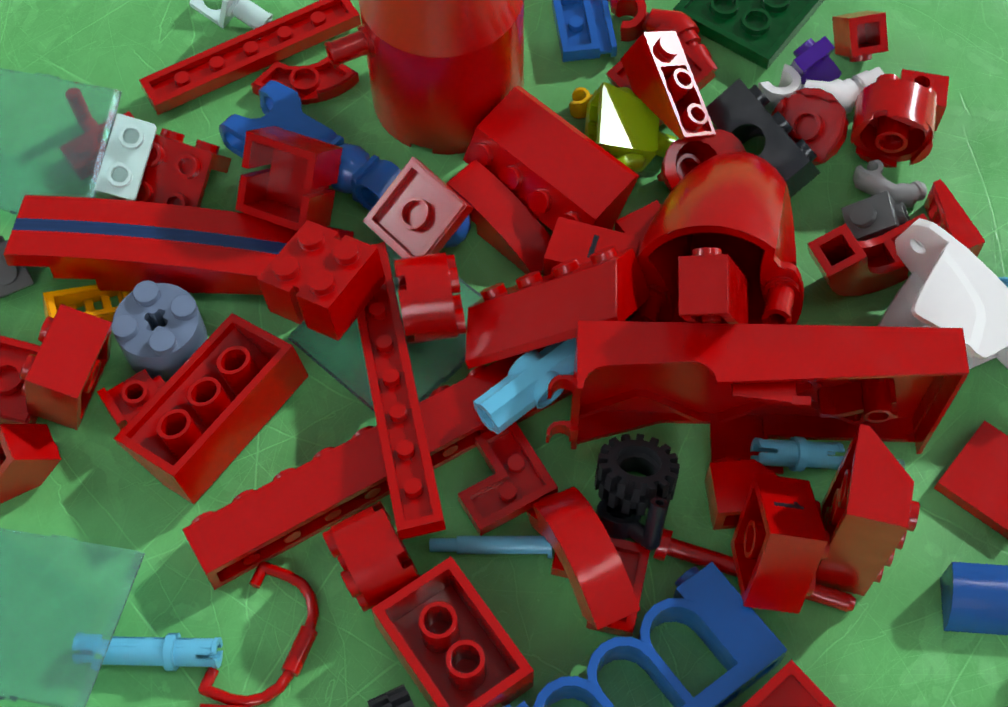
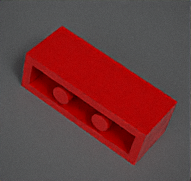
M702 247L693 249L692 256H678L679 316L690 323L749 324L748 279L728 254H722V249Z

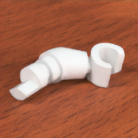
M784 64L779 87L772 85L769 81L758 83V88L770 101L765 106L770 114H772L782 99L785 97L789 98L791 95L796 94L797 90L803 88H820L833 94L845 109L846 114L853 110L859 93L868 85L876 82L877 77L885 73L880 67H876L843 81L835 79L827 82L806 79L805 84H801L800 74L792 66Z

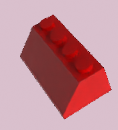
M515 86L480 122L474 131L463 161L467 164H470L475 159L481 163L539 221L552 231L558 216L612 230L639 178L637 173L521 86Z
M615 246L607 247L591 254V261L578 264L576 258L554 266L552 268L553 273L541 276L540 271H534L516 279L517 285L506 288L504 282L480 291L482 298L468 307L465 362L468 369L576 338L577 320L625 321L652 297L633 247L619 252L616 251Z
M231 313L113 439L164 486L192 504H195L309 375L293 345Z
M859 425L822 501L820 517L824 530L830 534V550L827 558L820 560L816 570V583L865 596L873 582L880 583L884 566L890 567L892 564L895 549L901 550L907 531H914L920 509V503L912 501L913 479L868 425Z

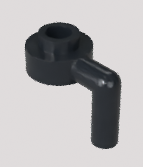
M659 497L650 500L645 525L640 523L642 516H637L636 509L630 508L628 515L621 513L622 506L619 504L614 509L607 505L608 498L598 503L596 514L611 538L622 540L631 538L647 550H655L659 547L669 507L667 500Z

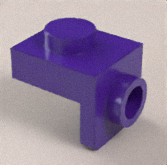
M826 36L816 43L810 38L793 52L796 58L790 66L800 74L801 84H805L806 79L830 82L841 76L840 69L829 57L835 47Z

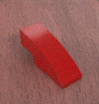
M476 159L473 160L446 184L474 208L469 215L471 221L476 224L477 234L525 274L540 271L542 275L544 255L551 238L550 234L527 207L494 174Z

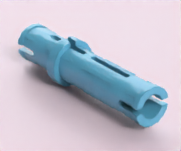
M168 633L166 637L87 636L86 634H81L76 640L74 652H83V654L76 655L75 662L78 666H163L166 671H177L179 667H212L218 669L222 663L223 650L217 651V648H222L223 642L221 637L181 638L180 633Z

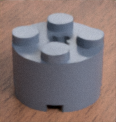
M149 280L142 281L134 287L133 292L121 301L114 313L112 331L126 360L136 373L146 369L151 378L160 375L164 381H168L208 339L207 330L196 301L186 290L173 284L155 283Z

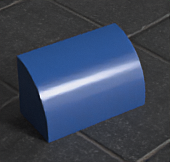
M951 562L940 577L944 631L1008 635V565Z

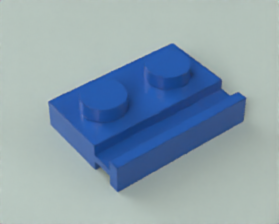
M552 0V9L563 62L600 58V54L610 53L611 57L617 55V42L607 0Z

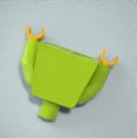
M603 82L598 90H595L591 95L583 87L576 88L572 93L573 101L569 103L570 114L578 119L586 117L585 135L635 173L642 172L656 155L664 158L666 150L672 142L676 141L675 136L659 131V118L628 87L617 88Z

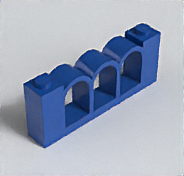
M711 562L700 571L696 566L692 567L675 582L677 588L674 597L654 604L644 615L638 639L630 636L614 637L601 643L591 655L585 679L578 676H567L547 683L538 693L533 707H550L553 703L562 699H576L585 702L589 707H615L604 694L597 681L598 672L604 665L614 660H628L638 664L645 670L673 707H725L778 666L785 656L787 648L751 607H744L742 596L716 565ZM665 622H679L687 625L700 637L727 672L693 698L654 649L650 640V633L656 626ZM523 701L522 703H520V704H519L518 706H516V707H529V706L526 704L525 701Z

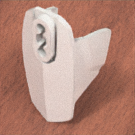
M921 218L917 219L895 239L897 255L911 274L893 298L878 326L963 328L969 370L995 358L1008 369V287L968 248L934 222Z

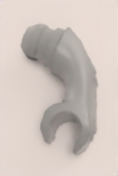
M878 159L869 161L867 169L863 168L862 165L855 168L853 175L855 187L871 196L888 190L897 204L903 202L906 208H912L917 201L924 200L927 195V187L923 182L914 181L910 184H894L882 175L884 165Z

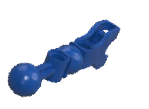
M271 80L258 90L260 107L265 116L250 119L233 114L219 125V132L224 145L241 158H243L246 131L270 126H277L342 147L337 183L330 186L338 192L352 194L353 200L359 202L369 211L401 172L398 166L388 160H381L376 155L370 158V155L358 145L344 144L342 136L337 135L329 127L303 113L302 102L298 92L277 81ZM470 215L467 216L443 248L455 247L466 239L471 228Z

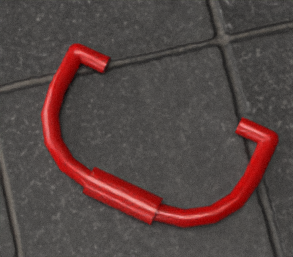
M262 561L258 564L249 583L252 587L259 589L267 574L287 581L297 587L306 600L308 614L305 626L302 625L281 668L284 672L276 683L261 693L248 696L232 694L212 686L219 671L208 667L199 685V694L227 705L253 707L266 704L280 695L294 676H299L318 635L315 629L319 617L317 596L304 578L288 569Z

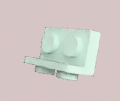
M117 113L94 188L99 198L117 199L118 197L130 201L136 200L156 135L157 127L155 124Z

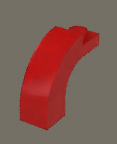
M923 213L883 235L865 241H857L845 223L807 243L808 251L833 292L842 296L871 294L908 279L909 269L897 255L895 239L917 219H928Z
M573 486L559 493L549 494L532 504L533 508L526 511L531 526L550 543L557 554L571 583L581 613L588 622L599 630L641 610L627 572L610 536L590 503L576 487Z

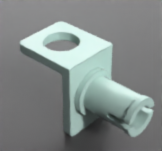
M190 0L189 3L190 7L221 28H224L234 17L252 29L273 20V14L268 13L251 0H222L221 9L217 10L208 8L203 0Z

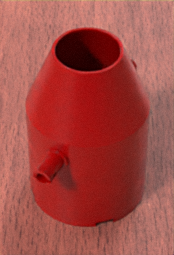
M359 0L362 25L357 27L358 31L332 41L324 42L328 58L334 68L361 56H367L373 105L382 126L401 143L409 147L415 144L432 149L433 154L452 155L466 153L474 131L480 122L515 86H521L524 89V0Z

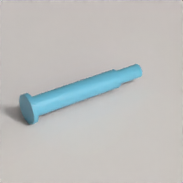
M457 536V538H430L429 540L430 552H457V554H548V559L553 558V548L543 536Z

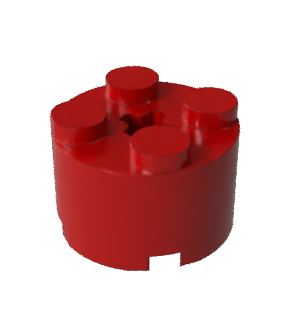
M883 74L877 77L876 82L865 87L856 99L850 139L851 144L854 143L856 146L857 155L868 163L878 159L886 168H894L897 166V162L910 160L909 165H913L925 159L933 147L937 112L936 92L916 82L900 79L894 74Z
M446 252L394 260L396 277H398L399 281L398 294L407 345L458 337V334L467 333L460 294L452 295L454 293H461L455 255H446Z
M381 501L331 526L329 530L322 533L334 558L337 557L344 570L340 574L348 591L353 598L356 597L363 612L373 608L420 576L403 541L399 539L396 529L391 525L390 522L392 520Z

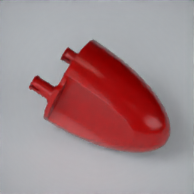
M725 152L700 163L672 189L648 227L637 259L652 297L632 314L629 321L687 322L679 316L678 256H692L693 249L714 247L722 249V254H728L748 279L749 324L796 325L803 307L804 286L796 265L794 221L786 181L777 169L764 158L748 152Z

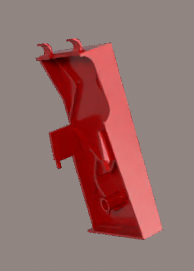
M577 320L574 374L557 375L549 383L547 398L551 399L552 394L558 389L571 391V421H555L550 424L546 433V443L550 442L553 435L561 433L569 437L571 449L576 450L577 444L660 423L709 424L712 463L728 456H736L741 458V460L751 459L750 456L752 455L758 456L760 452H750L751 443L754 438L790 440L791 437L799 436L804 437L806 440L852 441L859 425L863 424L870 426L882 442H915L916 454H921L969 374L963 328ZM765 466L775 474L783 475L784 473L783 467Z

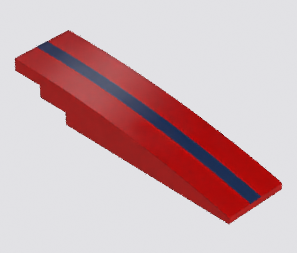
M24 195L3 255L8 266L50 267L53 278L95 279L99 291H133L138 283L149 280L155 283L173 284L183 288L188 293L263 295L257 278L297 231L246 213L117 199ZM327 227L339 232L340 239L345 235L355 238L353 231Z

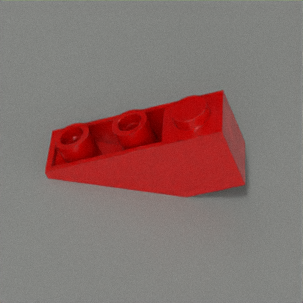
M676 31L643 32L621 58L633 93L680 140L713 138L716 135L715 129Z

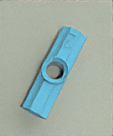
M576 338L549 345L540 352L537 350L526 352L518 358L511 366L507 377L473 401L474 409L482 423L490 431L500 434L535 406L537 409H542L556 400L564 389H558L552 394L551 399H547L548 386L550 381L557 375L574 374Z

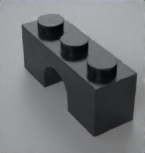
M738 79L706 107L710 119L718 129L733 133L742 144L753 137H765V147L759 157L764 158L781 174L787 183L791 198L821 173L812 163L818 156L803 139H800L797 143L791 139L788 133L793 130V127L779 111L772 116L766 110L765 106L770 101L755 84L748 89Z

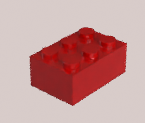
M452 556L371 608L376 627L430 707H504L534 685L533 668Z

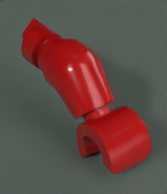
M610 0L611 12L620 18L625 15L634 17L632 20L622 21L620 27L621 41L630 42L636 40L643 32H653L664 23L669 29L676 31L677 36L713 68L714 72L718 69L706 46L701 44L698 26L684 12L652 8L649 13L647 12L645 0Z

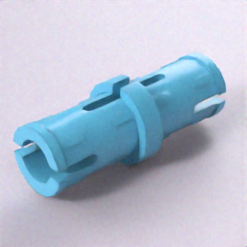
M799 436L791 437L790 440L754 438L751 443L750 452L760 453L758 456L752 455L750 458L757 460L764 466H785L791 471L798 472L804 471L806 467L838 470L844 456L833 455L836 452L843 453L845 449L841 442H811Z

